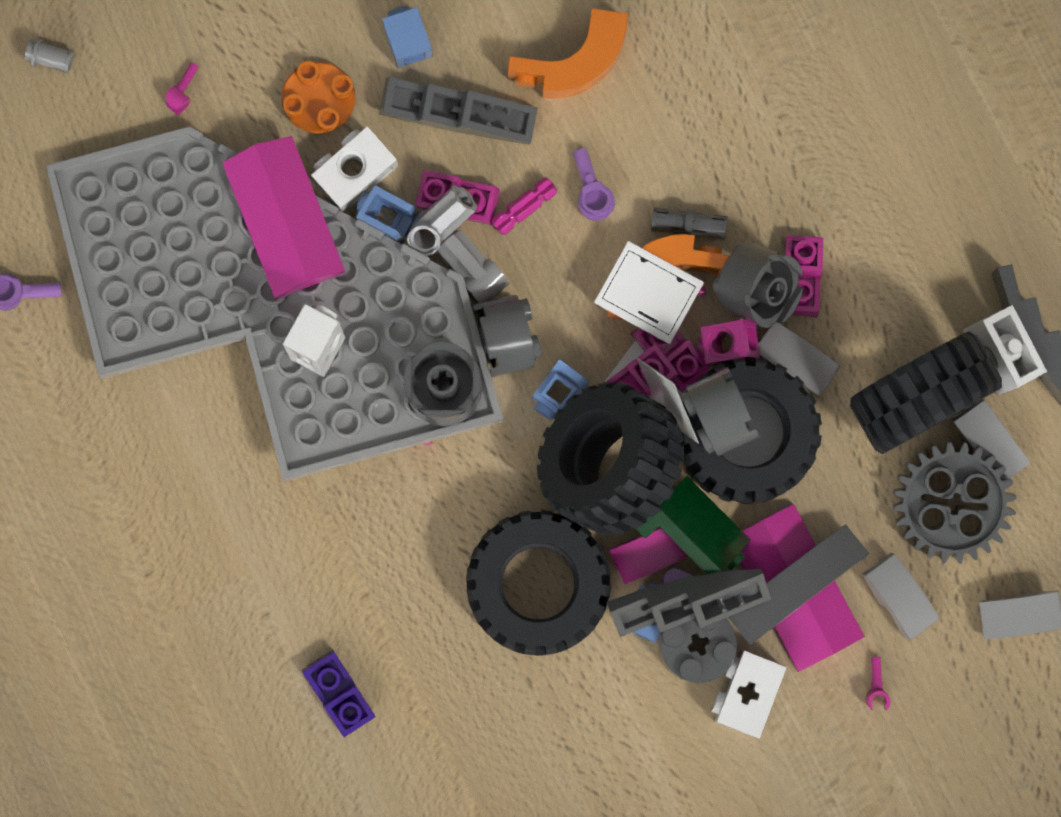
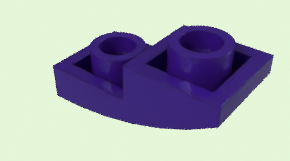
M331 650L302 669L303 675L323 703V707L343 737L351 734L376 717L334 650Z

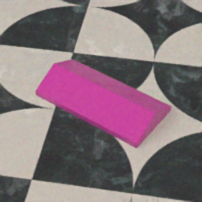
M292 136L254 144L222 163L275 300L346 273Z
M794 504L743 530L751 540L742 549L746 557L740 564L744 570L761 569L765 581L768 583L816 546ZM835 581L774 627L798 672L865 637Z

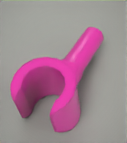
M190 63L177 86H173L166 93V105L176 115L181 114L191 101L183 92L187 89L199 68L195 63Z
M871 657L872 689L866 694V704L873 710V697L883 695V706L886 711L890 707L891 702L890 697L883 690L881 657Z

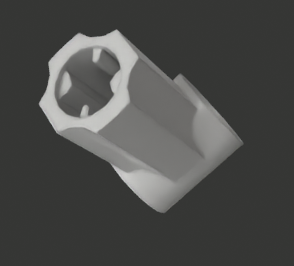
M453 185L432 206L418 213L408 234L407 241L409 247L425 256L435 253L439 249L441 242L476 211L477 205L472 195L463 187L460 188ZM420 229H427L434 234V236L425 235L421 232Z
M462 230L451 235L437 250L440 257L451 270L463 276L467 292L477 304L490 301L510 284L491 259H486Z

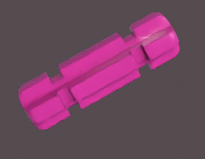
M547 177L542 178L534 185L533 190L528 189L508 205L506 212L501 211L493 217L492 225L501 235H506L514 228L516 222L521 223L540 208L542 201L547 202L557 193L556 187Z

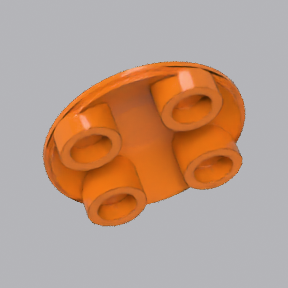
M304 61L288 76L283 85L281 94L282 107L292 124L303 131L314 134L334 131L341 127L353 112L355 106L353 81L343 70L333 64Z

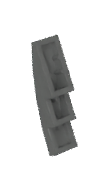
M388 77L385 82L379 115L449 131L529 145L532 140L538 108L470 90L461 92L430 83L421 85Z
M1013 265L998 267L991 274L1002 309L1013 305L1047 370L1046 373L1039 376V379L1061 405L1060 330L1045 333L1036 297L1021 300Z
M845 524L766 583L771 600L728 618L751 645L831 585L841 575L862 561L869 552Z
M748 569L682 578L644 588L606 603L618 634L622 637L656 623L661 633L695 618L699 627L703 628L771 600L761 569Z

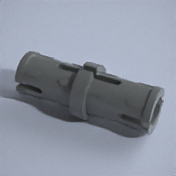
M654 207L651 231L725 240L728 216L695 213V209H687V212Z

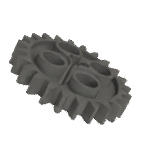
M946 441L945 451L940 452L936 445L932 444V456L927 457L924 453L918 451L917 454L921 463L915 465L907 461L906 465L911 471L910 476L898 475V479L905 484V487L893 489V493L903 498V501L893 504V509L904 512V515L896 519L897 525H909L903 533L904 538L917 537L913 545L915 550H919L926 544L928 546L926 555L930 559L937 551H940L943 563L947 562L950 553L955 554L958 563H962L965 552H969L971 557L977 560V548L982 547L986 552H992L988 541L992 538L1002 543L1003 539L997 531L999 528L1011 529L1010 524L1004 520V517L1016 515V511L1006 506V503L1017 499L1014 493L1005 492V489L1013 484V480L1011 478L1000 479V476L1006 471L1005 466L1000 465L992 468L996 457L990 454L982 459L983 448L979 445L972 453H968L966 441H962L958 451L954 450L951 441ZM944 471L949 476L948 484L940 490L931 488L929 486L930 476L934 472ZM975 477L983 478L986 481L985 491L978 496L969 495L966 491L968 482ZM954 493H958L959 498L964 502L984 503L988 507L986 510H979L965 505H956L955 511H951L947 503L922 500L921 495L931 494L936 497L952 499ZM930 508H937L942 511V519L935 526H927L922 522L924 512ZM968 514L979 517V526L973 532H964L960 529L961 519Z

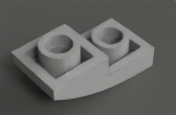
M778 322L771 325L758 344L760 357L767 359L774 366L778 363L788 368L787 373L794 378L797 375L804 382L803 386L819 397L841 368L834 360Z
M984 398L952 419L973 449L978 445L983 448L982 459L990 454L996 457L992 468L1000 465L1005 466L1006 471L1000 476V479L1011 478L1031 464Z
M890 553L862 574L878 603L887 607L904 638L912 640L939 619L915 579L895 554Z
M1059 590L1025 593L1018 597L987 599L979 602L984 640L1061 629V599Z

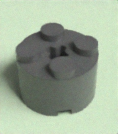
M742 242L734 247L721 274L714 280L713 291L719 296L722 307L728 313L761 327L770 328V325L775 322L781 324L786 321L798 306L803 289L798 286V275L803 276L802 269L797 260L791 256L759 244Z
M512 295L471 305L473 314L478 315V323L476 324L487 364L491 368L489 370L491 378L533 368L536 358L541 357V347L537 335L531 336L528 321L532 320V312L527 298L519 300L517 295Z
M449 342L429 344L411 358L405 368L404 388L409 404L416 415L424 421L438 426L458 424L470 418L478 407L482 396L480 370L473 357L460 346ZM441 378H448V382L451 385L447 386L446 391H439L436 385L440 384Z
M728 367L686 386L688 392L681 395L690 416L693 419L699 417L703 428L698 429L697 432L705 450L709 454L715 451L717 456L760 438L757 429L752 431L748 429V427L755 424L734 380L726 381V379L732 377Z
M695 618L660 634L659 654L664 666L671 674L687 682L704 683L717 679L729 669L736 657L737 639L735 631L727 618L703 628L699 627ZM693 634L698 639L705 638L707 644L703 646L704 654L701 656L697 651L690 652L688 649V645L692 643L691 636Z

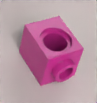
M741 319L701 327L702 337L699 338L698 345L700 354L705 359L706 364L717 366L721 363H730L733 359L745 358L746 361L760 358L756 324ZM729 334L732 338V347L725 353L722 349V340Z

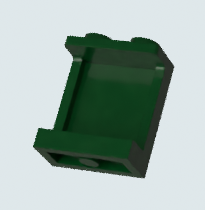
M686 476L673 489L674 493L669 500L665 499L660 505L662 510L654 517H647V523L636 528V530L646 539L660 526L706 574L732 571L746 557L742 549L751 539Z

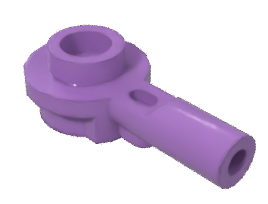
M587 148L578 149L573 152V156L584 186L578 198L579 210L589 220H604L614 210V195L609 188L602 185L601 182H597Z
M0 274V310L14 309L23 298L62 297L61 282L21 284L19 279L11 274Z

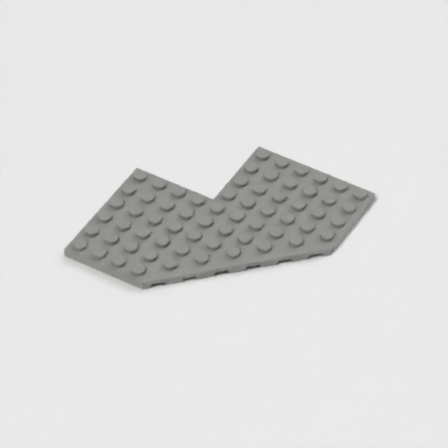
M190 126L46 165L99 377L101 379L246 340L284 482L503 422L462 275L431 261L429 257L405 244H400L380 230L340 211L338 207L316 196L346 273L275 300L222 164L239 153L223 144L220 145ZM305 304L314 309L317 305H321L338 315L336 320L341 323V328L346 337L324 377L292 361L283 346L286 337ZM436 342H449L463 348L473 357L481 375L482 396L478 407L470 418L450 426L434 425L419 418L411 408L404 388V372L411 358L425 346ZM444 377L441 378L440 384L436 386H438L439 391H446L447 386L451 384H449L448 378Z

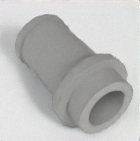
M38 38L37 41L30 39L24 60L31 62L32 67H36L38 64L68 74L72 66L74 51L43 43L42 38Z

